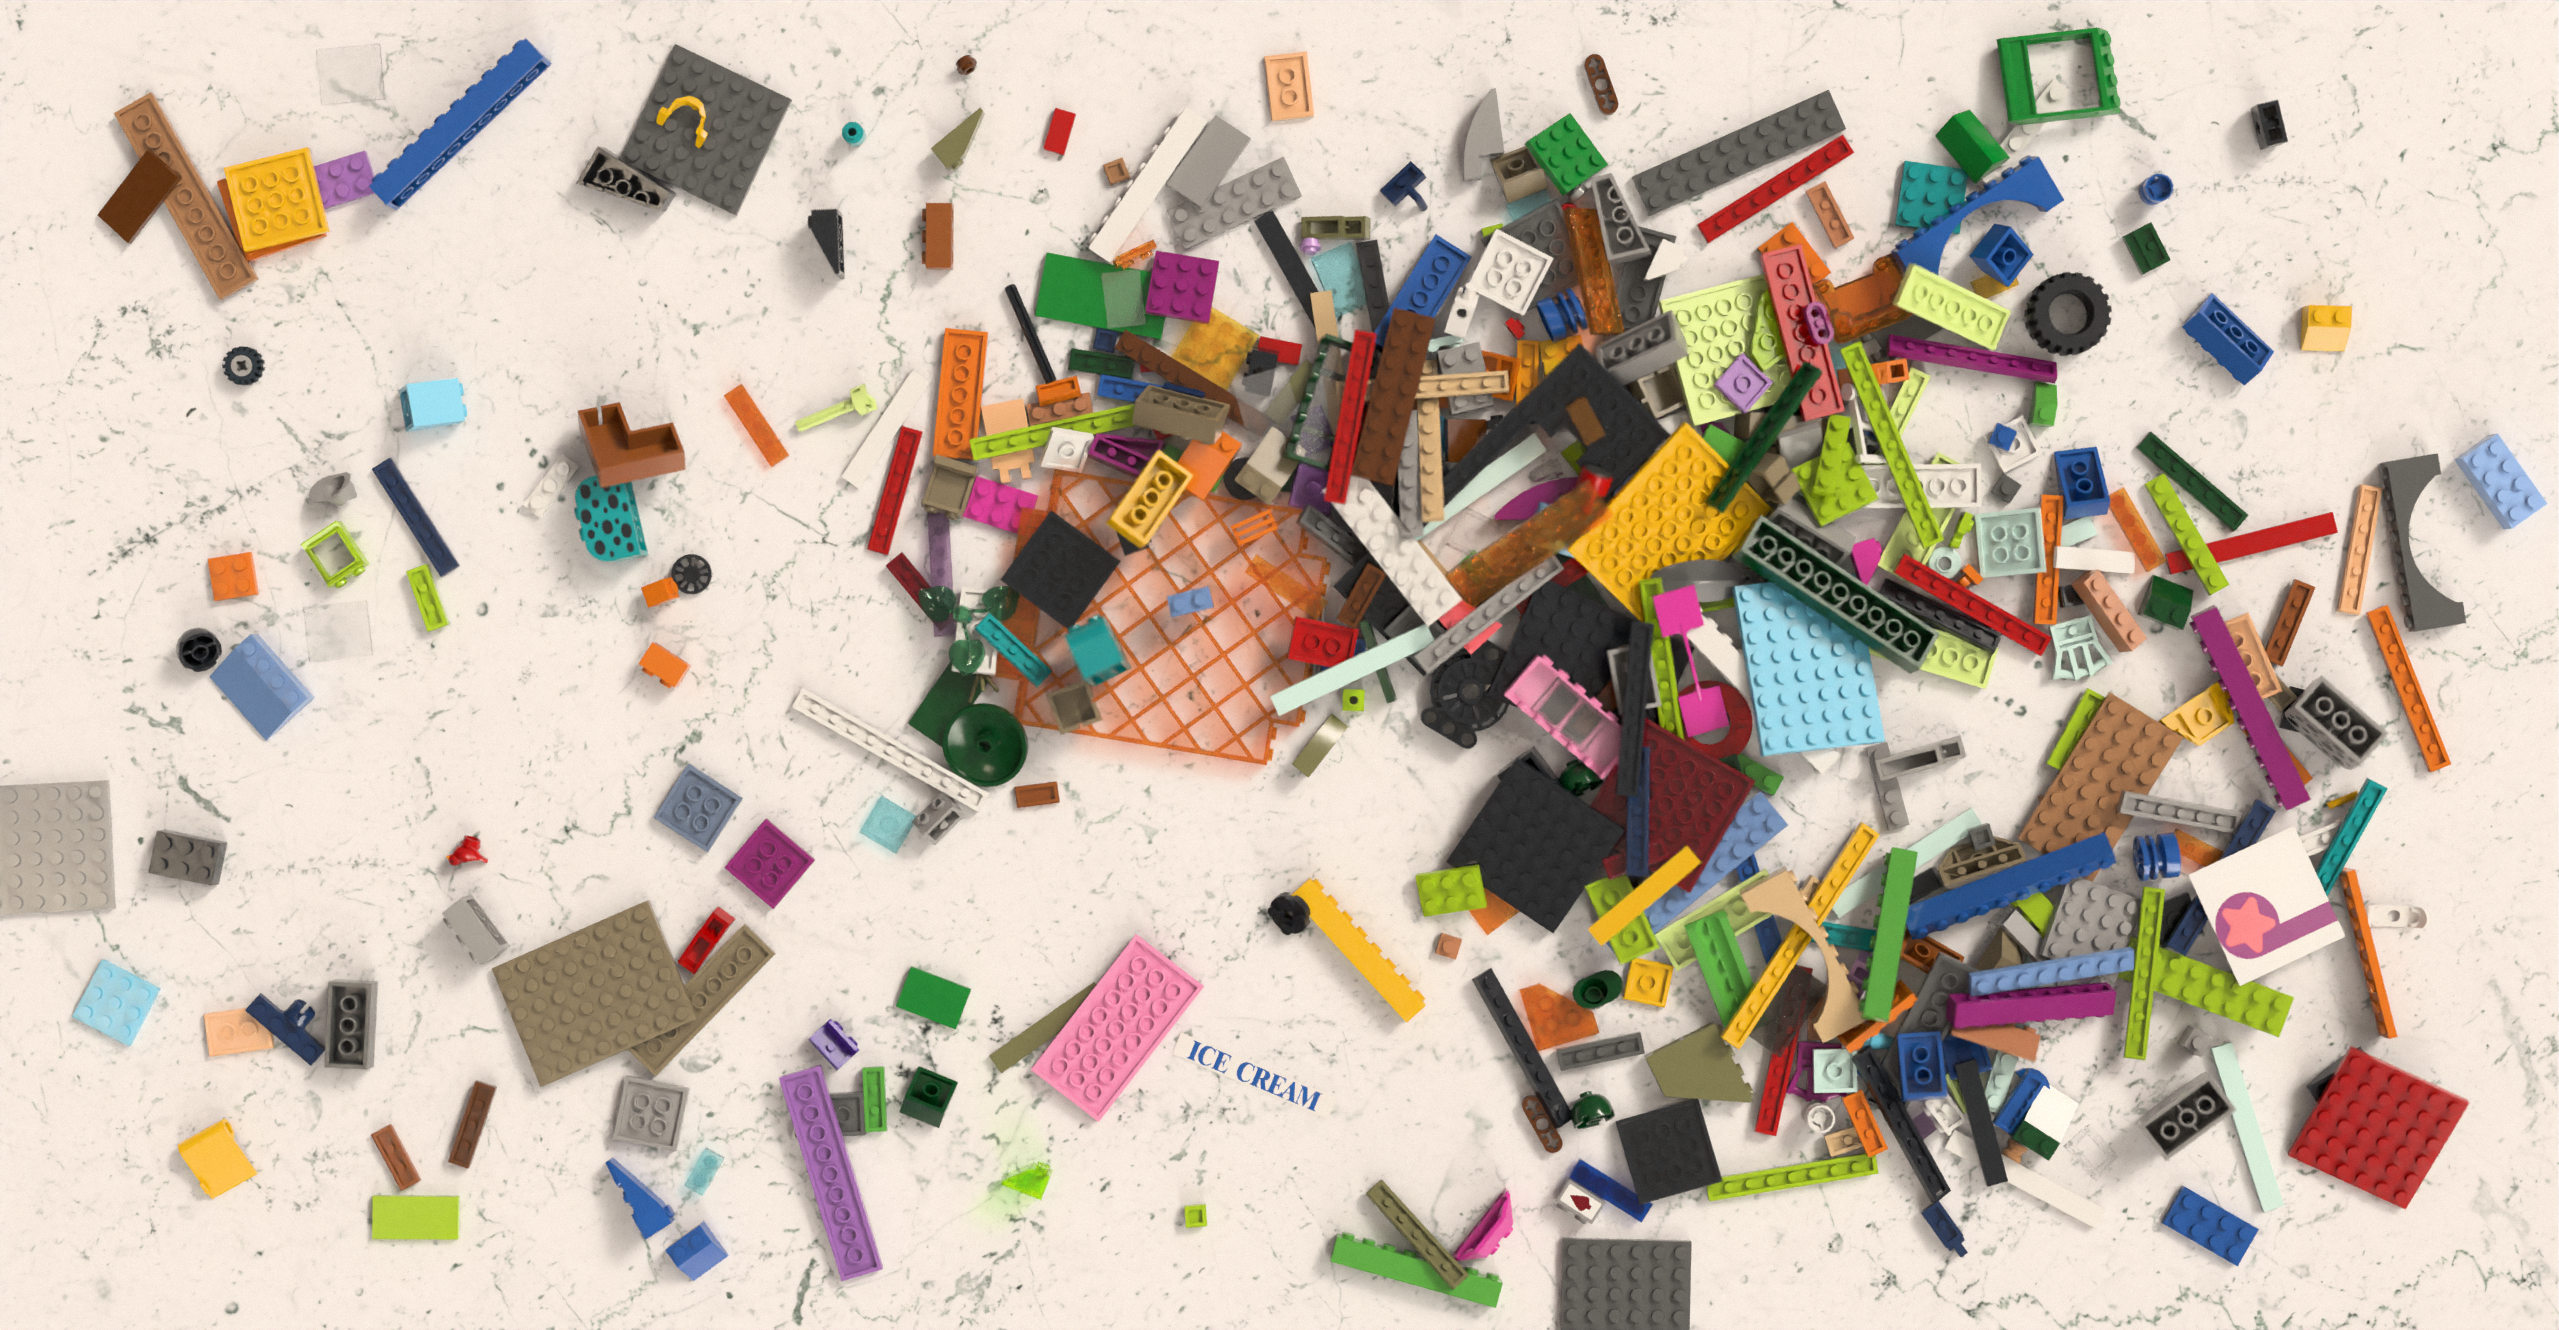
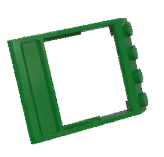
M2088 28L1997 39L2008 122L2017 125H2027L2120 114L2119 106L2121 101L2117 93L2116 85L2118 81L2114 74L2113 65L2115 61L2111 54V36L2108 31L2100 28ZM2089 38L2099 94V107L2037 114L2027 45Z

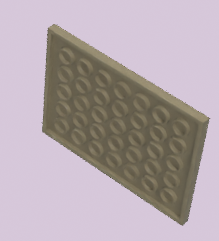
M649 900L492 968L540 1087L698 1019Z

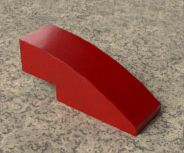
M718 906L711 913L703 927L697 932L678 960V963L695 975L733 924L735 918Z

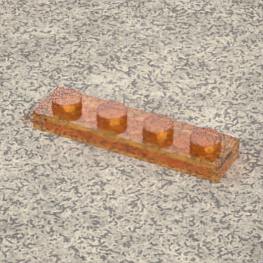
M740 384L724 395L771 467H774L790 456L743 384Z
M2122 487L2109 494V509L2132 549L2136 552L2135 554L2145 571L2149 572L2165 563V557L2125 488Z
M1255 555L1244 572L1316 620L1328 603L1327 600L1258 555Z

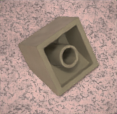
M1526 146L1490 160L1501 191L1508 203L1548 188L1542 167Z

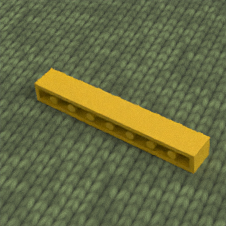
M1308 878L1291 896L1297 895L1307 903L1310 908L1311 914L1309 916L1407 1023L1426 1006L1423 1002L1426 998L1418 989L1413 991L1410 988L1409 984L1411 982L1403 973L1399 976L1394 970L1397 966L1389 958L1385 960L1380 955L1382 950L1375 942L1372 944L1368 942L1365 938L1368 936L1367 933L1360 926L1356 928L1351 923L1353 918L1346 910L1341 912L1337 908L1339 904L1331 894L1328 897L1322 891L1324 886L1317 879L1312 880Z

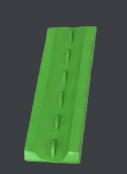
M1723 909L1688 923L1684 927L1725 1029L1754 984L1726 912ZM1765 1012L1753 1029L1769 1024Z

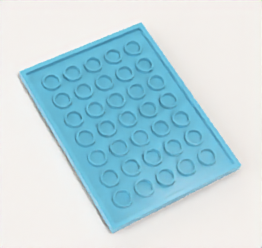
M1772 582L1734 586L1732 591L1761 757L1885 742L1869 647Z

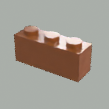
M926 203V209H922V221L926 222V230H922V243H926V251H922V264H926L927 270H953L954 205L952 203Z

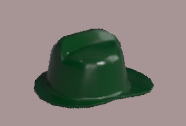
M1611 970L1597 972L1576 983L1573 988V998L1582 1008L1600 1009L1605 1004L1618 998L1623 989L1622 979L1619 974Z

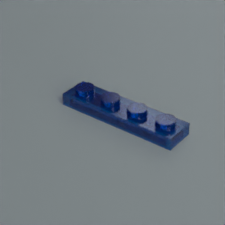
M1581 1158L1578 1159L1568 1175L1569 1178L1641 1223L1653 1205L1651 1202L1639 1205L1635 1192Z

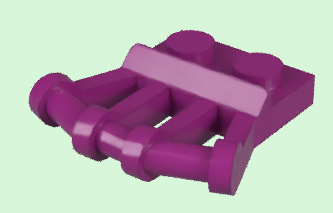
M1798 1041L1796 1070L1787 1085L1786 1093L1797 1095L1805 1099L1806 1102L1820 1100L1822 1103L1840 1096H1846L1847 1092H1813L1812 1049L1842 1048V1044ZM1803 1070H1807L1806 1090L1796 1086Z

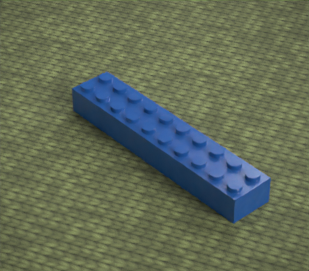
M526 38L523 41L519 40L512 47L513 50L508 55L505 54L498 59V65L492 70L489 69L483 73L480 82L476 85H471L465 91L466 95L462 99L455 100L445 115H439L434 120L435 124L430 129L423 130L418 136L419 139L414 144L410 143L402 151L403 154L398 159L394 158L387 165L388 168L382 174L378 173L372 178V183L369 187L385 205L398 210L552 65L534 44Z

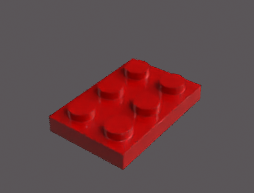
M1295 616L1287 659L1332 667L1354 656L1359 629Z

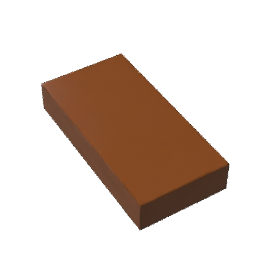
M1057 781L1015 787L1017 808L1060 803Z

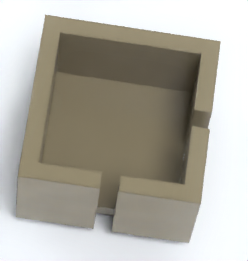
M1673 363L1627 385L1632 396L1637 401H1640L1641 405L1655 419L1685 405L1681 385Z
M1767 452L1746 480L1748 485L1764 501H1772L1773 503L1783 505L1801 488L1797 481V476L1792 471H1789L1786 459L1779 454Z
M1085 680L1046 694L1061 735L1081 728L1080 723L1084 727L1103 720L1097 702L1092 703L1091 699L1095 698L1091 685Z

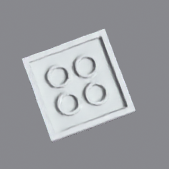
M1495 229L1468 283L1476 285V292L1524 316L1553 258Z

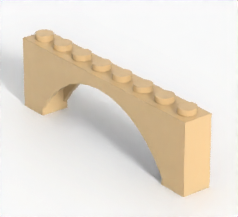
M1784 866L1739 891L1751 913L1761 911L1787 918L1807 931L1820 947L1826 964V990L1817 1016L1811 1019L1822 1042L1825 1043L1868 1019L1861 1018L1862 1012L1858 1011L1860 1000L1856 995L1859 993L1854 981L1849 982L1846 977L1849 974L1844 963L1839 964L1836 957L1839 954L1833 944L1829 946L1826 938L1829 936L1823 925L1820 927L1817 925L1815 920L1818 919V916L1813 907L1808 908L1805 901L1808 898L1803 889L1798 890L1795 882L1798 880L1792 870L1788 871Z

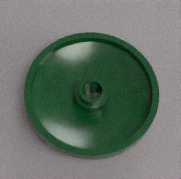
M978 703L961 709L951 718L943 734L942 747L945 759L956 775L977 786L993 787L1010 781L1019 773L1027 758L1028 738L1024 727L1011 712L994 704Z

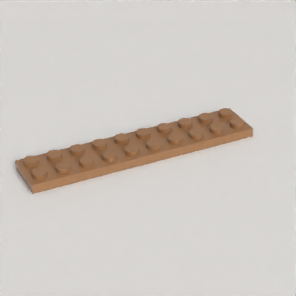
M150 92L115 112V117L139 159L147 150H152L182 178L165 199L164 203L218 298L223 300L259 280L155 95Z

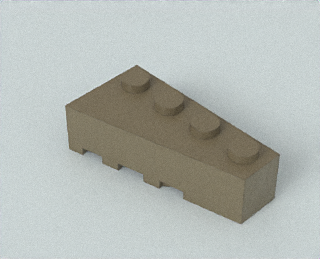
M1747 412L1746 414L1735 415L1734 437L1740 440H1749L1767 413ZM1792 415L1780 433L1818 422L1821 427L1824 444L1829 419L1817 418L1803 422L1801 416ZM1777 438L1772 443V445L1778 446Z

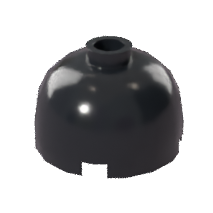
M194 628L181 635L176 645V652L183 667L192 669L195 672L207 671L216 665L219 655L221 657L222 648L217 637L212 632L204 628Z

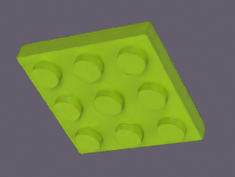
M1849 442L1846 443L1835 497L1813 494L1821 455L1791 469L1797 476V481L1801 486L1800 491L1820 528L1879 499L1861 464L1855 461L1856 455Z

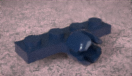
M260 993L245 1011L311 1066L325 1051V1046L305 1029L315 1017L314 1009L309 1006L304 1013L300 1012L306 1005V1002L297 999L287 1010L283 1011Z

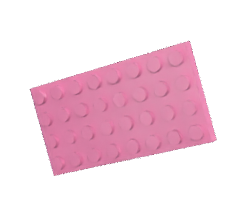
M1135 934L1031 1070L1099 1122L1199 994L1204 985L1139 935Z

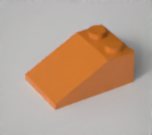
M1222 431L1215 444L1207 445L1192 439L1177 464L1194 475L1185 487V490L1201 501H1204L1237 457L1242 444L1224 431Z

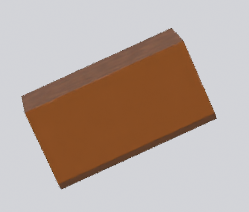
M1906 928L1900 959L1928 974L1939 952L1961 962L1964 961V956L1929 936L1912 940L1909 930Z

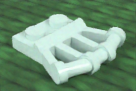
M2091 615L2048 626L2055 651L2052 679L2066 678L2077 681L2080 680V677L2087 675L2089 677L2095 676V673L2105 665L2109 666L2113 663L2098 642ZM2088 644H2092L2101 656V659L2094 664L2091 660ZM2077 647H2081L2085 661V667L2078 669L2073 651ZM2063 651L2067 652L2071 670L2061 669Z

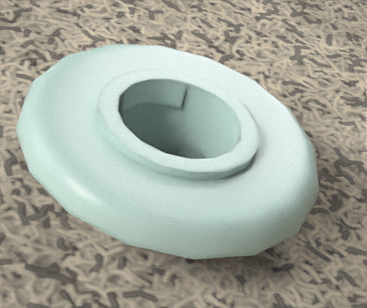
M1940 547L1931 553L1927 566L1948 579H1953L1961 569V559L1954 549ZM1942 557H1946L1950 561V566L1946 570L1940 569L1938 561Z

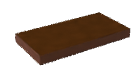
M147 150L98 213V216L127 243H132L182 178L152 150Z

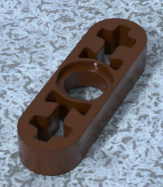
M1598 54L1589 55L1585 60L1584 68L1598 108L1602 114L1612 115L1616 112L1619 103L1605 62ZM1591 59H1594L1595 62L1599 61L1600 64L1597 66L1598 72L1603 71L1604 74L1592 78V75H1595L1596 72L1593 67H1589ZM1598 79H1604L1607 82L1605 90L1600 91L1596 88L1595 82ZM1611 92V95H1607L1609 102L1614 103L1611 107L1612 110L1603 107L1605 98L1604 96L1599 98V95Z
M1534 1095L1526 1096L1522 1101V1108L1546 1151L1550 1153L1558 1152L1563 1145L1560 1135L1551 1123L1538 1097ZM1528 1101L1537 1102L1538 1104L1535 1105L1538 1113L1542 1110L1543 1114H1538L1531 1119L1530 1116H1533L1534 1113L1531 1108L1526 1109ZM1540 1118H1545L1548 1121V1127L1544 1130H1539L1536 1127V1122ZM1551 1129L1554 1130V1132L1550 1133L1554 1140L1558 1139L1556 1142L1557 1147L1555 1148L1547 1146L1549 1140L1546 1135L1543 1138L1541 1137L1542 1134L1548 1133Z

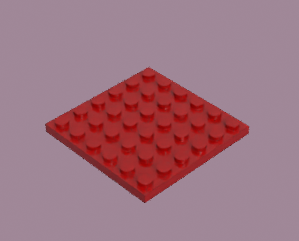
M2350 1046L2287 1153L2288 1156L2406 1210L2470 1103L2459 1095Z

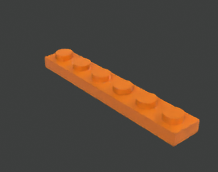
M2040 495L2039 507L2041 508L2047 572L2036 573L2033 623L2056 625L2059 568H2053L2054 546H2061L2063 496Z

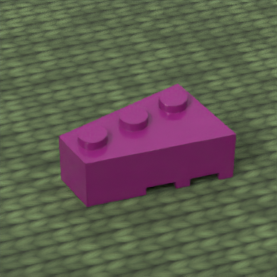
M1096 434L1089 449L1088 458L1137 478L1151 456L1158 450L1162 451L1164 440Z

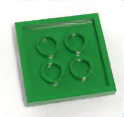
M1571 113L1525 143V146L1562 196L1608 165Z

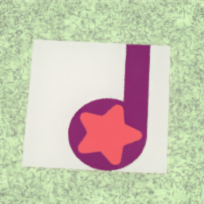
M2294 826L2189 874L2190 880L2239 986L2345 937Z

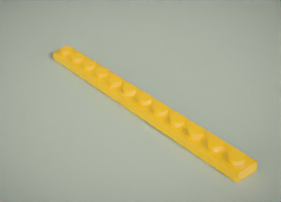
M1862 822L1859 823L1806 904L1808 908L1813 907L1818 916V919L1815 921L1819 927L1880 835ZM1796 923L1793 924L1720 1037L1735 1048H1741L1811 941L1812 936Z

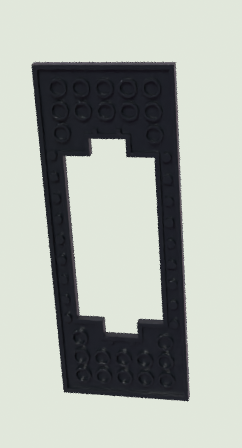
M1579 342L1443 477L1444 507L1533 420L1551 438L1564 426L1587 449L1575 461L1581 469L1589 464L1611 473L1613 479L1606 496L1596 495L1595 500L1599 505L1670 434ZM1423 522V528H1424L1429 522ZM1527 544L1470 600L1452 582L1450 584L1463 600L1477 608L1550 551ZM1369 551L1333 585L1345 599L1348 598L1367 562L1383 570ZM1387 574L1363 617L1386 640H1390L1391 638L1384 632V629L1410 603ZM1436 620V622H1437L1445 631H1447V629L1444 627V625H1443L1439 620ZM1410 656L1405 657L1423 676L1427 674Z

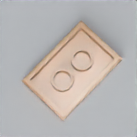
M1307 51L1264 56L1271 120L1280 121L1313 117L1314 109Z
M246 1008L204 1014L209 1057L274 1048L273 1034L245 1011Z

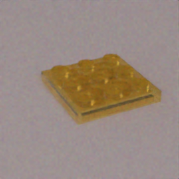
M1212 307L1209 324L1192 322L1172 358L1227 391L1246 360L1248 351L1252 350L1260 335Z

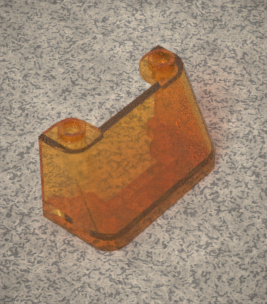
M1891 253L1878 258L1872 266L1873 273L1835 288L1828 279L1812 283L1816 301L1822 303L1827 310L1834 330L1833 339L1835 342L1840 344L1846 343L1906 320L1913 314L1893 304L1904 278V273Z

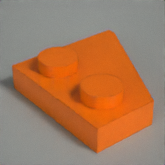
M1481 350L1486 372L1508 370L1509 393L1492 394V397L1513 401L1521 359Z

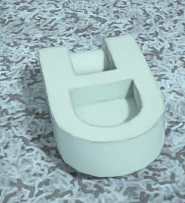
M1454 335L1431 339L1427 352H1436L1439 347L1447 346L1448 349L1459 347L1460 343L1464 342V340Z

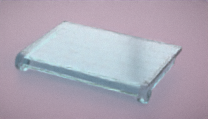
M1351 242L1310 258L1323 290L1332 291L1335 317L1367 305L1359 260Z

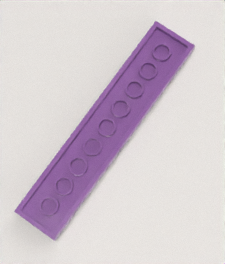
M817 1065L780 1076L779 1081L841 1281L882 1270L883 1264L822 1066Z

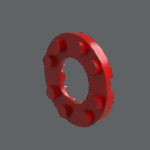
M1712 680L1699 681V687L1702 689L1720 686L1724 706L1730 716L1731 726L1727 736L1720 742L1710 745L1703 744L1694 739L1693 736H1687L1681 712L1685 741L1716 759L1735 753L1738 756L1747 746L1752 733L1753 721L1748 703L1736 689L1728 684ZM1695 683L1680 691L1678 697L1692 693L1695 690Z

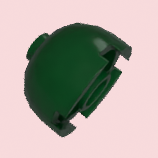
M1578 760L1568 762L1566 764L1567 768L1559 776V785L1577 797L1584 795L1583 792L1589 788L1591 791L1595 790L1603 783L1602 778Z
M1592 1091L1581 1093L1579 1095L1580 1099L1576 1100L1571 1107V1120L1574 1128L1577 1127L1578 1129L1600 1125L1599 1122L1603 1118L1607 1122L1615 1116L1610 1101L1601 1094H1592Z

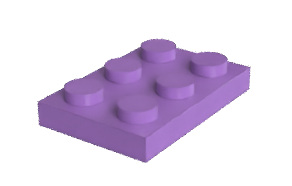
M365 150L314 166L324 210L375 194L369 187L374 173Z

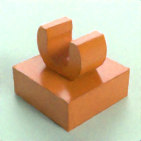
M1965 564L1960 569L1963 576L1956 583L1966 588L1970 583L1978 585L1983 578L1969 564Z

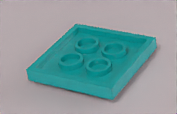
M1904 161L1895 225L1917 229L1921 227L1926 228L1931 224L1930 221L1938 215L1944 216L1948 213V208L1952 205L1963 203L1968 175L1960 168ZM1961 222L1956 226L1952 234H1960Z

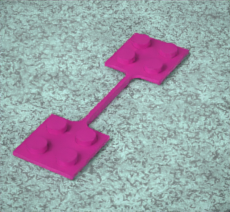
M1694 584L1652 596L1662 637L1678 633L1684 639L1695 683V690L1692 693L1678 697L1687 736L1691 737L1729 726L1720 686L1717 685L1706 689L1699 687L1687 639V632L1689 630L1704 626Z

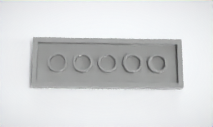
M1282 157L1217 187L1202 209L1187 201L1167 211L1185 250L1302 197L1285 158Z

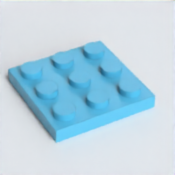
M103 959L98 965L72 1017L127 1046H131L161 989Z

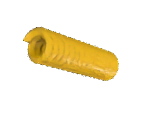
M2357 790L2328 803L2326 802L2328 808L2331 810L2339 805L2341 806V804L2343 805L2349 801L2351 802V800H2355L2358 795Z

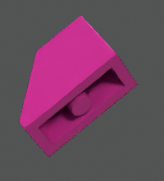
M1875 538L1855 543L1849 554L1857 579L1868 585L1881 559L1880 553H1882L1880 542L1875 541Z

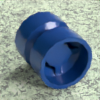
M2164 174L2152 175L2139 186L2140 199L2148 205H2156L2167 200L2173 192L2172 180Z

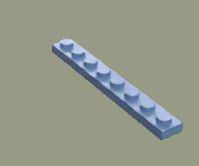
M2131 947L1968 973V993L1971 996L2134 970V950Z

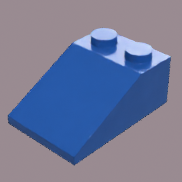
M2097 447L2054 452L2059 495L2063 496L2064 520L2106 515L2110 505V497Z
M1941 1031L1897 1034L1901 1102L1945 1099L1948 1095Z

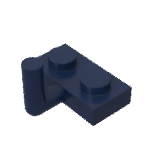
M1411 161L1380 189L1382 195L1395 207L1409 195L1421 211H1426L1428 208L1422 196L1415 190L1427 177Z

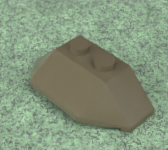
M1994 836L1996 844L1976 851L1973 849L1971 842L1950 848L1938 867L1944 887L1956 889L2027 862L2020 842H2012Z
M2000 928L1974 968L1979 971L2022 965L2024 962L2020 946L2004 929Z

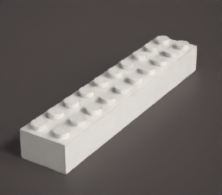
M1702 615L1704 626L1687 632L1688 643L1695 647L1694 649L1730 686L1736 689L1752 707L1743 650L1740 648L1735 649L1731 645L1733 640L1726 633L1720 634L1716 629L1718 625L1710 617L1705 618ZM1838 748L1797 752L1808 766L1818 774H1823L1840 757L1837 753Z

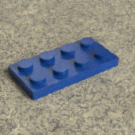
M2183 1185L2161 1222L2236 1266L2241 1262L2259 1230Z

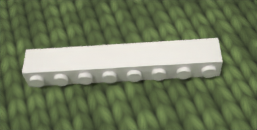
M1188 107L1184 111L1181 109L1174 117L1176 122L1173 127H1168L1161 138L1164 140L1159 146L1155 145L1149 154L1151 158L1148 163L1143 162L1137 173L1139 176L1135 181L1131 180L1126 186V195L1123 199L1120 197L1117 199L1112 207L1115 209L1112 215H1107L1100 226L1103 228L1098 234L1094 233L1088 242L1090 244L1089 250L1107 263L1112 264L1166 186L1168 180L1207 127L1208 121Z

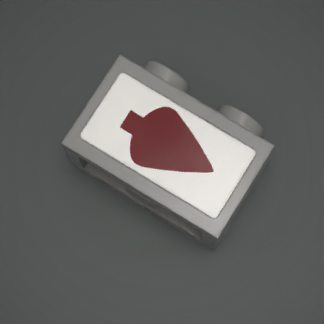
M1567 1177L1554 1197L1555 1201L1558 1202L1556 1205L1558 1208L1566 1213L1568 1210L1576 1214L1574 1217L1583 1224L1586 1222L1592 1224L1606 1203L1604 1199L1570 1177Z

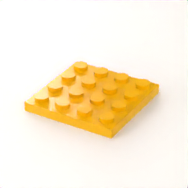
M308 147L224 168L245 252L330 232Z

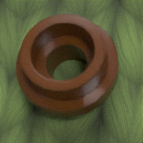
M970 55L961 57L956 62L958 73L965 75L972 73L975 70L977 61Z

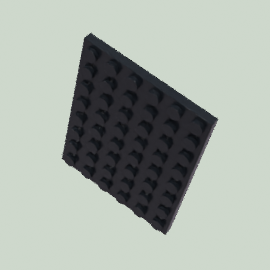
M1549 580L1532 593L1487 694L1519 708L1503 693L1537 654L1540 657L1545 655L1553 662L1551 667L1557 672L1561 669L1570 676L1568 681L1573 686L1578 683L1586 690L1584 695L1587 698H1595L1612 677L1607 651L1629 644L1631 621H1639ZM1670 636L1678 685L1689 659L1685 643ZM1689 645L1692 654L1695 647ZM1561 684L1540 708V711L1557 725L1579 698ZM1586 704L1578 710L1563 728L1582 738L1585 737L1571 725L1587 708ZM1616 707L1612 713L1619 718L1617 723L1621 726L1622 714L1619 715L1618 708ZM1657 707L1646 709L1645 718L1659 725Z

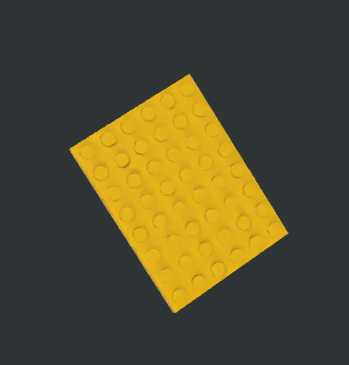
M1683 422L1569 544L1566 550L1640 622H1645L1639 585L1640 579H1649L1655 571L1680 562L1691 560L1724 561L1738 546L1752 521L1760 515L1764 517L1772 508L1746 482L1723 514L1708 506L1705 501L1730 466L1686 422Z

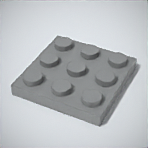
M626 1075L613 1139L676 1152L690 1088Z

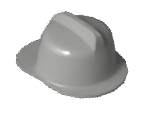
M343 472L330 475L317 481L309 492L310 500L313 502L328 501L336 506H341L347 501L356 498L357 493L353 483L350 481V473Z

